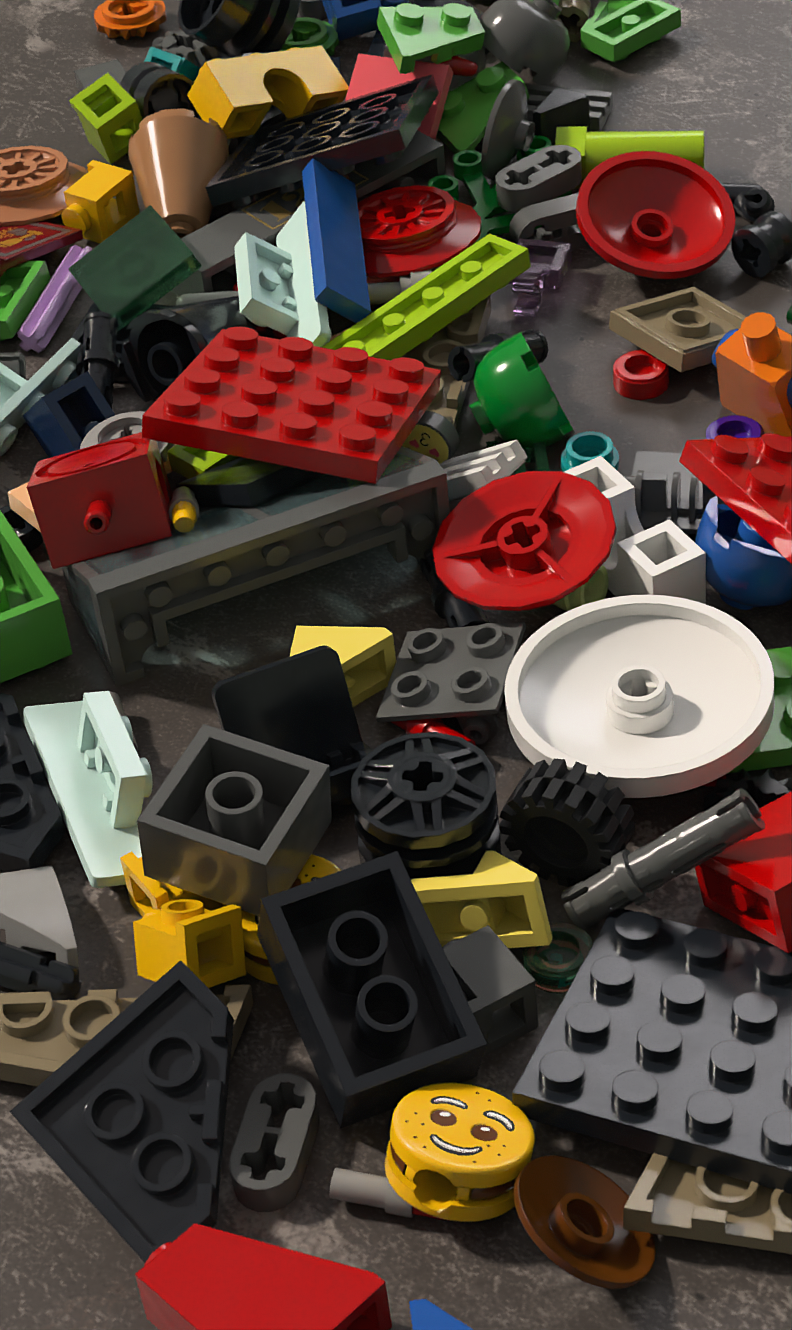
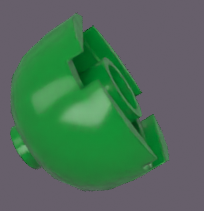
M522 332L504 340L486 353L477 366L473 381L478 401L469 405L485 436L496 431L505 443L518 440L523 450H538L555 444L575 433Z

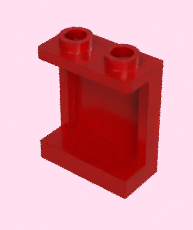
M792 791L759 808L762 814L759 818L764 820L765 829L744 840H740L726 848L725 851L695 867L704 906L788 954L792 952Z

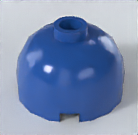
M717 496L711 498L703 513L695 543L706 552L707 583L719 593L720 598L725 603L738 609L749 610L754 607H771L792 600V564L726 504H718Z

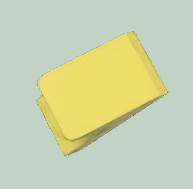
M495 851L485 852L473 874L410 879L442 947L452 940L464 938L487 925L507 948L550 945L553 939L538 875Z

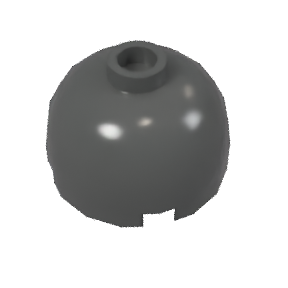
M498 0L479 19L485 31L483 46L519 74L523 69L527 68L535 71L537 74L532 81L539 85L550 86L562 69L568 57L570 38L566 26L558 18L562 9L552 0Z

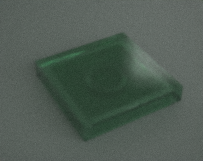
M150 205L74 263L68 270L100 311L110 313L111 319L114 317L118 319L119 331L200 269L202 265L192 251Z

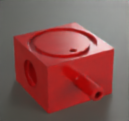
M142 432L37 461L26 488L53 569L173 535L174 524L169 517L172 490L156 440L142 438Z

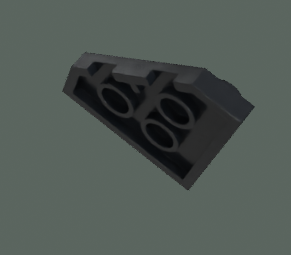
M0 693V869L13 872L41 867L66 831L61 812L48 787L42 766L31 739L27 736L14 698L11 695Z
M181 960L10 1111L18 1123L144 1263L159 1246L167 1242H173L194 1223L211 1228L217 1225L234 1019L229 1009Z

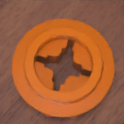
M106 0L94 12L98 32L107 33L108 37L113 39L119 36L124 37L126 40L132 36L143 38L146 32L159 30V26L167 20L166 8L162 0Z

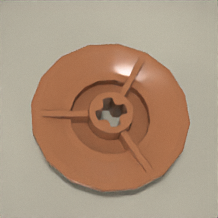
M21 146L0 150V227L26 225L62 214L63 210L67 208L64 191L87 174L88 171L82 166L69 162L62 152L50 147Z

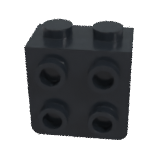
M326 645L318 646L221 680L214 685L212 698L222 730L329 765L331 803L336 805L352 804L351 778L361 760L373 749L362 741L340 658L335 650Z

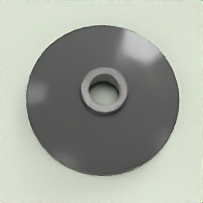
M515 79L508 81L500 91L491 110L485 130L481 157L482 171L487 179L495 180L499 171L512 164L519 150L527 152L532 144L535 123L527 120L528 101L525 85L522 81Z

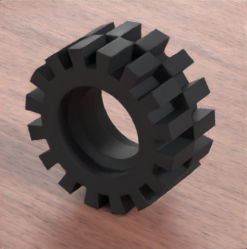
M554 758L550 766L545 760L536 762L532 769L528 768L501 810L499 817L502 818V821L499 824L500 834L509 835L504 843L510 852L522 851L518 861L527 868L530 864L534 863L540 867L537 873L539 877L548 880L552 873L558 876L559 885L570 887L574 879L578 884L611 865V857L627 847L635 831L636 822L630 821L634 815L631 804L620 805L625 796L620 788L615 787L608 790L604 787L609 779L598 771L593 779L585 775L587 765L575 762L572 769L569 770L565 759Z

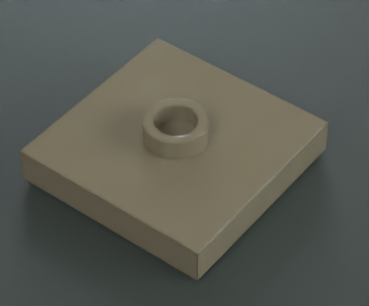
M690 287L610 311L609 329L677 371L684 372L712 363V354L720 340L729 331L740 329L741 323L746 316L701 290Z

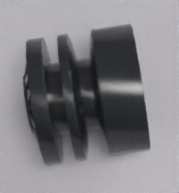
M180 0L178 8L179 27L190 37L210 47H219L225 55L231 58L242 57L246 53L263 54L277 52L283 47L293 29L299 12L300 0Z
M438 732L406 734L380 744L359 763L351 778L353 812L355 813V828L358 833L360 864L397 851L410 879L473 874L486 851H495L502 855L495 768L482 749L462 737Z

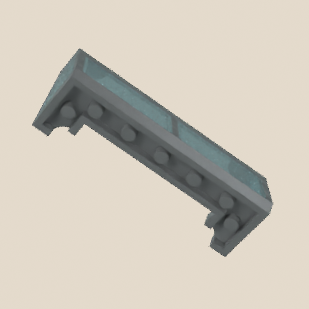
M401 446L376 484L325 474L254 507L201 506L199 507L198 520L190 532H179L174 527L171 537L63 566L62 570L69 600L115 686L118 687L145 677L141 660L146 650L154 642L158 648L170 644L165 620L386 543L388 551L397 563L409 560L408 555L415 557L419 565L421 558L428 560L424 553L433 547L440 525L450 513L447 473L436 459Z

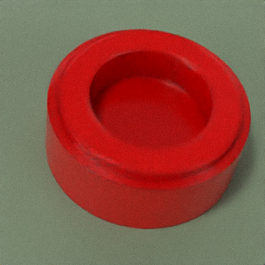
M645 350L625 353L613 365L614 389L620 395L629 399L646 400L655 398L663 394L669 387V365Z

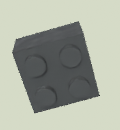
M203 724L137 820L144 876L226 905L240 906L242 911L259 916L261 899L291 888L332 822L329 765Z

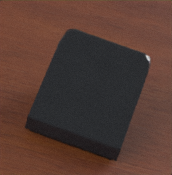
M561 88L553 90L533 111V122L535 123L534 136L547 137L550 139L551 145H555L557 127H587V132H590L588 95Z

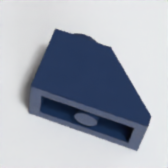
M88 371L41 397L22 417L47 456L51 458L79 450L86 434L100 422L114 416L115 413Z

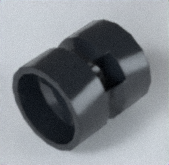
M156 62L139 63L124 74L120 85L136 101L142 119L168 109L194 111V117H199L198 112L187 96L194 84L190 78Z

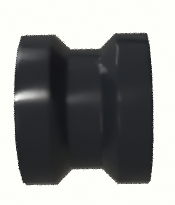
M768 211L757 218L754 225H746L736 231L731 239V249L739 267L752 277L762 278L775 270L777 264H784L791 260L792 222L785 215L777 211Z

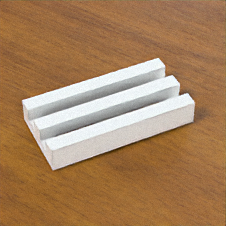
M518 440L443 461L440 465L447 473L449 502L462 499L493 480L510 476L527 458Z

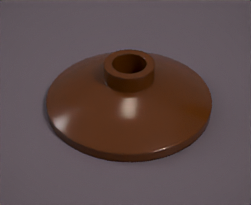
M554 1155L542 1156L532 1160L519 1173L514 1185V1202L520 1221L538 1248L564 1271L586 1283L607 1289L632 1287L638 1284L650 1271L655 1258L652 1233L623 1229V1208L629 1199V1195L609 1177L583 1162Z

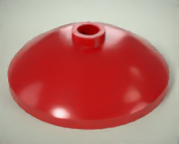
M636 151L620 154L603 161L584 179L576 202L578 226L590 247L612 265L634 275L647 278L676 279L706 270L724 255L730 245L735 229L733 203L721 183L699 165L668 153Z

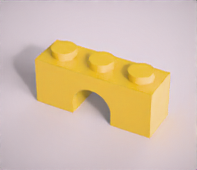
M320 45L306 48L293 47L284 51L263 54L253 53L248 56L227 59L215 58L206 61L200 68L198 76L187 96L201 119L209 123L210 117L218 122L227 135V139L255 135L271 105L281 110L288 119L343 102L349 86L323 46Z

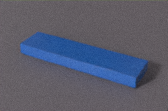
M312 159L303 169L302 177L315 301L348 320L358 323L368 316L371 312L355 183L335 171H329L320 162Z

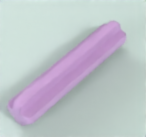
M74 245L69 249L17 333L18 337L22 340L20 347L23 350L29 351L32 349L38 353L45 350L97 264L92 257L94 250L89 246L83 249L78 245Z

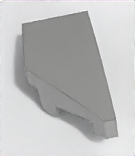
M46 866L0 873V929L5 930L6 943L33 953L53 952L56 953L57 961L79 967L77 945L70 917L53 867Z

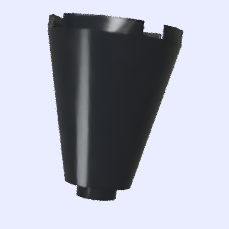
M239 296L148 310L132 320L127 329H131L129 341L122 344V359L126 375L136 393L145 402L152 399L156 401L222 329L247 327L257 331L258 336L266 337L267 327H260L252 323L245 315L240 314Z

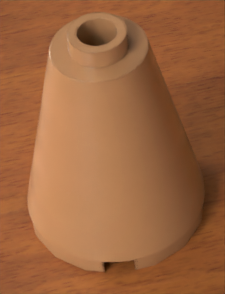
M168 109L146 116L139 123V130L134 136L131 134L128 154L154 236L158 243L165 247L209 224L214 206L212 207L205 187L229 157L227 135L218 122L210 117L209 123L195 118L194 111L188 109Z

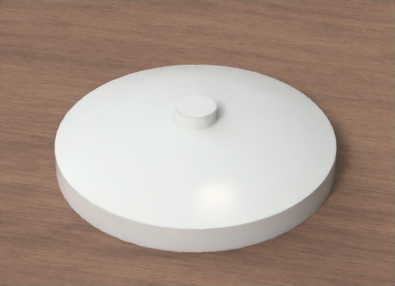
M665 595L613 597L579 606L555 617L533 633L520 647L509 666L504 690L507 720L511 735L521 752L533 765L536 762L545 760L550 766L554 758L565 759L569 770L572 769L575 762L587 765L585 775L594 779L599 771L609 778L604 787L608 790L619 787L625 794L624 798H647L680 793L700 787L729 773L746 760L762 742L770 727L775 707L772 663L760 640L740 621L723 611L697 601Z

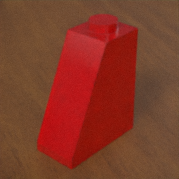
M196 1223L173 1242H167L159 1246L149 1256L144 1267L135 1274L146 1318L159 1330H390L392 1328L386 1282L374 1272Z

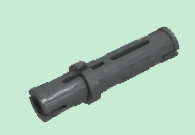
M739 789L715 806L676 826L644 847H640L631 853L627 849L622 850L611 857V865L600 870V872L585 881H581L562 891L561 897L566 902L563 905L567 914L579 929L585 931L605 919L610 913L633 902L638 906L654 898V890L665 885L668 881L704 863L740 840H744L765 829L764 820L759 818L762 816L761 811L748 792L744 789Z

